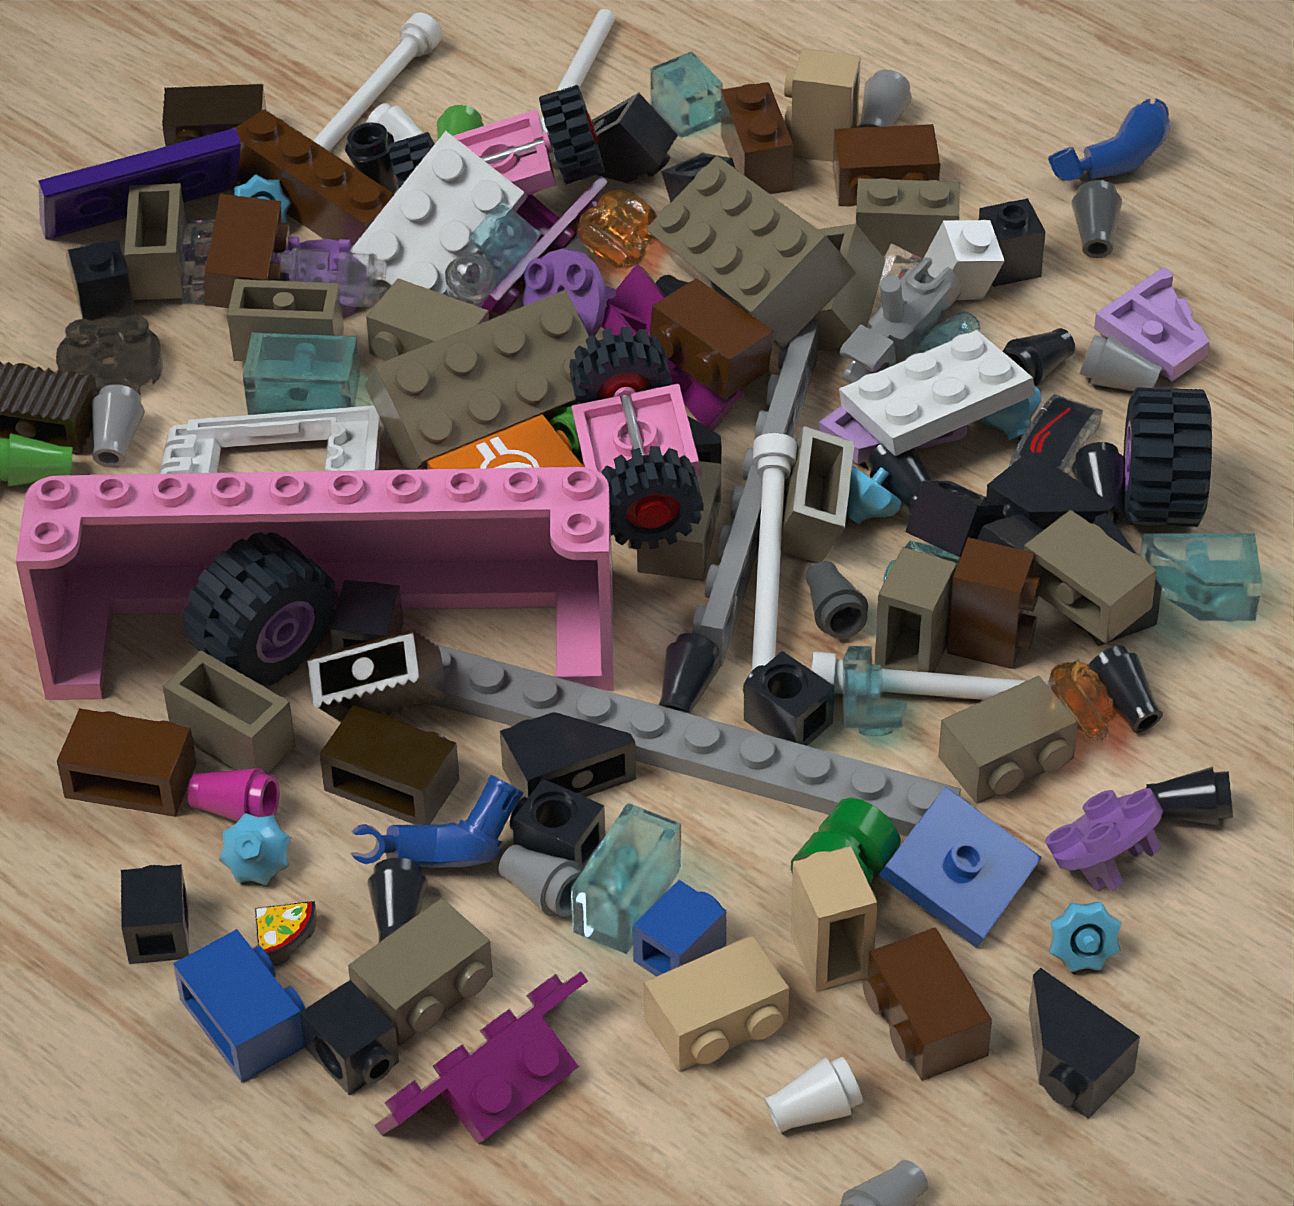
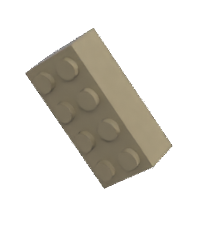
M716 156L706 167L702 168L694 180L670 204L665 206L659 213V216L646 228L649 234L679 267L774 331L773 341L781 348H784L857 273L825 234L719 156Z
M564 290L374 366L365 384V388L404 469H427L426 460L541 413L549 422L553 419L555 412L561 407L576 404L569 364L570 359H575L574 351L578 346L588 349L585 339L589 338V335L567 290Z

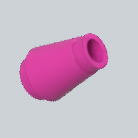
M262 768L194 773L188 784L187 798L189 805L193 808H200L204 811L238 821L244 813L257 817L275 816L279 804L280 789L277 778L274 775H266Z

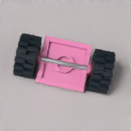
M578 85L539 97L541 111L548 132L544 133L543 125L536 109L453 135V137L511 181L526 195H532L542 189L557 185L549 155L553 153V150L566 184L605 172L597 144L598 139ZM429 132L389 144L390 158L393 163L392 167L399 188L434 146V141Z
M621 327L620 335L613 336L611 328L602 330L604 339L598 341L594 335L585 339L588 349L578 346L574 351L575 359H570L569 364L570 378L577 405L572 406V412L584 466L597 470L608 481L611 536L614 535L617 543L624 545L629 540L631 548L640 549L643 542H648L649 549L659 548L658 540L666 539L668 545L678 542L676 533L680 532L687 536L693 531L691 523L699 524L702 518L700 511H704V504L697 477L701 476L699 460L679 384L673 385L664 347H661L660 341L655 336L649 339L647 331L638 329L635 336H632L630 327Z

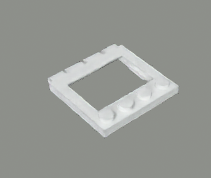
M374 405L190 419L188 424L174 425L169 429L159 474L217 473L221 447L328 439L324 471L379 470L382 421Z

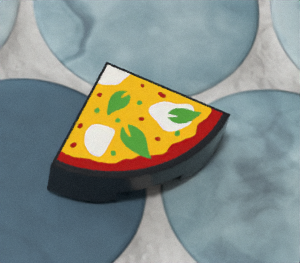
M315 901L255 908L258 945L267 953L273 966L290 959L289 954L297 949L306 939L311 938L315 931L317 923Z

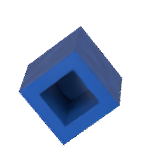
M678 880L632 925L633 961L657 977L725 947L727 910L722 908L721 904L709 893L704 891L698 892L686 883Z

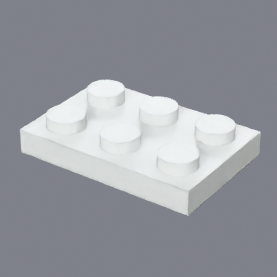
M445 131L349 252L390 285H393L399 278L449 296L528 196Z
M978 330L961 334L950 342L924 353L914 354L903 362L877 373L867 374L860 380L839 389L841 406L894 456L1035 395L1033 377Z

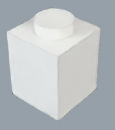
M990 220L943 221L924 258L929 257L932 259L933 264L928 269L930 276L936 278L947 267L954 271L961 284V293L957 300H983L1005 261Z

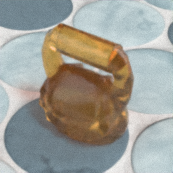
M622 189L611 190L599 199L597 206L588 209L580 216L577 232L582 243L616 269H629L642 262L646 256L648 246L656 241L646 228L658 216L643 199L632 192ZM602 231H606V232H607L609 235H611L614 239H616L617 241H619V242L622 244V247H621L619 244H617L615 241H613L611 238H609V237H608L606 234H604Z
M1079 659L1074 662L1057 664L1050 672L1047 685L1077 721L1078 730L1083 731L1089 739L1091 738L1095 742H1107L1110 738L1108 723L1115 718L1117 712L1112 709L1113 699L1107 695L1106 685L1100 682L1098 673L1089 670L1088 664L1081 663Z

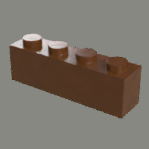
M265 109L236 127L241 142L238 182L246 184L255 174L266 180H279L283 192L292 201L287 215L323 239L337 241L339 239H347L354 246L395 195Z

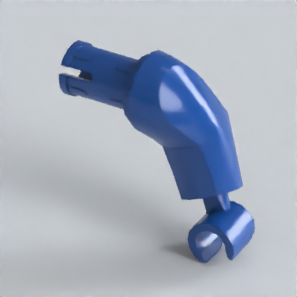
M1150 98L1134 106L1126 115L1115 137L1086 146L1084 148L1085 158L1078 159L1074 147H1068L1050 155L1048 160L1055 176L1070 181L1080 177L1085 171H1087L1090 179L1135 172L1168 137L1170 131L1168 107L1163 101L1156 98L1153 104H1151Z
M490 775L479 800L466 821L461 819L459 824L452 822L439 825H391L387 828L386 835H381L371 825H358L353 829L352 833L354 835H373L376 838V844L369 853L352 852L351 855L358 862L369 864L376 862L386 853L387 859H410L417 862L421 867L464 868L491 863L503 850L500 847L502 841L498 838L524 792L496 776Z

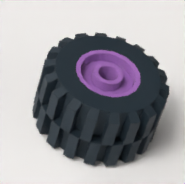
M1136 387L1131 395L1126 414L1123 452L1125 457L1123 504L1130 525L1198 527L1201 523L1208 504L1212 464V415L1209 400L1203 389Z
M262 532L255 533L247 540L241 538L232 543L230 549L220 552L214 558V562L199 575L197 585L191 589L187 598L190 603L183 612V620L186 622L183 630L185 636L190 640L189 643L199 652L207 653L262 686L265 683L270 686L279 682L284 675L287 674L289 676L296 671L299 665L305 660L307 661L315 652L314 650L318 644L324 640L328 633L327 628L333 622L335 615L333 608L338 602V593L334 590L336 584L322 568L285 537H281L278 533L273 532L267 535Z

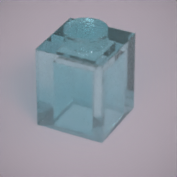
M692 51L650 68L651 106L680 138L721 122V89H723V83Z

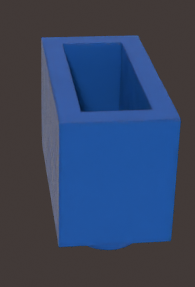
M238 929L173 963L180 1001L242 1083L305 1048L300 1012L306 1009L303 1001L293 987L282 988L275 978V969L267 953L259 945L252 948Z

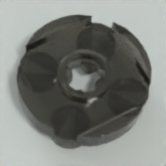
M129 315L124 318L107 317L92 321L87 319L75 320L66 327V337L59 344L56 352L57 369L63 373L66 371H76L84 376L90 374L95 378L98 395L99 391L108 385L127 386L141 395L140 387L147 384L151 378L154 385L160 378L163 370V358L159 339L149 329L148 321L139 315ZM115 357L114 363H103V359Z

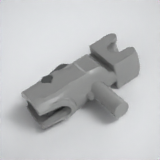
M927 257L915 267L909 269L901 280L892 275L886 276L880 281L882 305L868 321L869 328L860 324L840 349L839 354L841 356L852 359V362L843 373L844 380L849 384L854 383L867 374L882 371L906 358L926 332L930 331L937 322L943 319L944 314L960 296V280L951 268L947 267L934 278L928 273V269L933 263L932 259Z

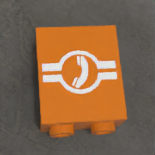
M542 413L426 460L427 469L585 467L573 454L570 442L564 432L561 430L555 431Z

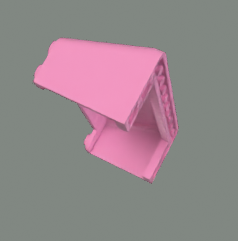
M542 467L58 475L38 480L26 493L16 566L45 700L102 699L113 614L183 613L190 603L187 598L191 589L197 585L199 575L214 562V558L220 552L230 549L232 543L241 538L247 540L252 534L260 532L265 535L273 532L278 533L281 537H285L322 568L334 580L336 584L334 590L338 593V600L344 580L400 585L402 610L557 607L556 677L605 691H613V570L609 484L603 474L592 468ZM338 602L336 603V605H335L334 608H333L335 611H336Z

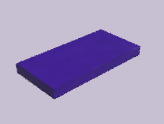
M236 128L38 180L40 225L45 239L55 238L127 218L129 186L180 183L183 203L235 189L238 183L241 142Z

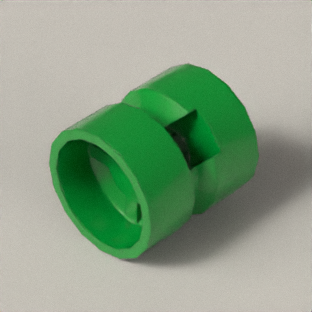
M842 799L819 826L818 832L813 833L792 858L791 872L793 874L794 861L805 859L817 852H831L851 846L870 886L873 883V877L881 873L900 847L901 838L892 821L876 806L861 799Z

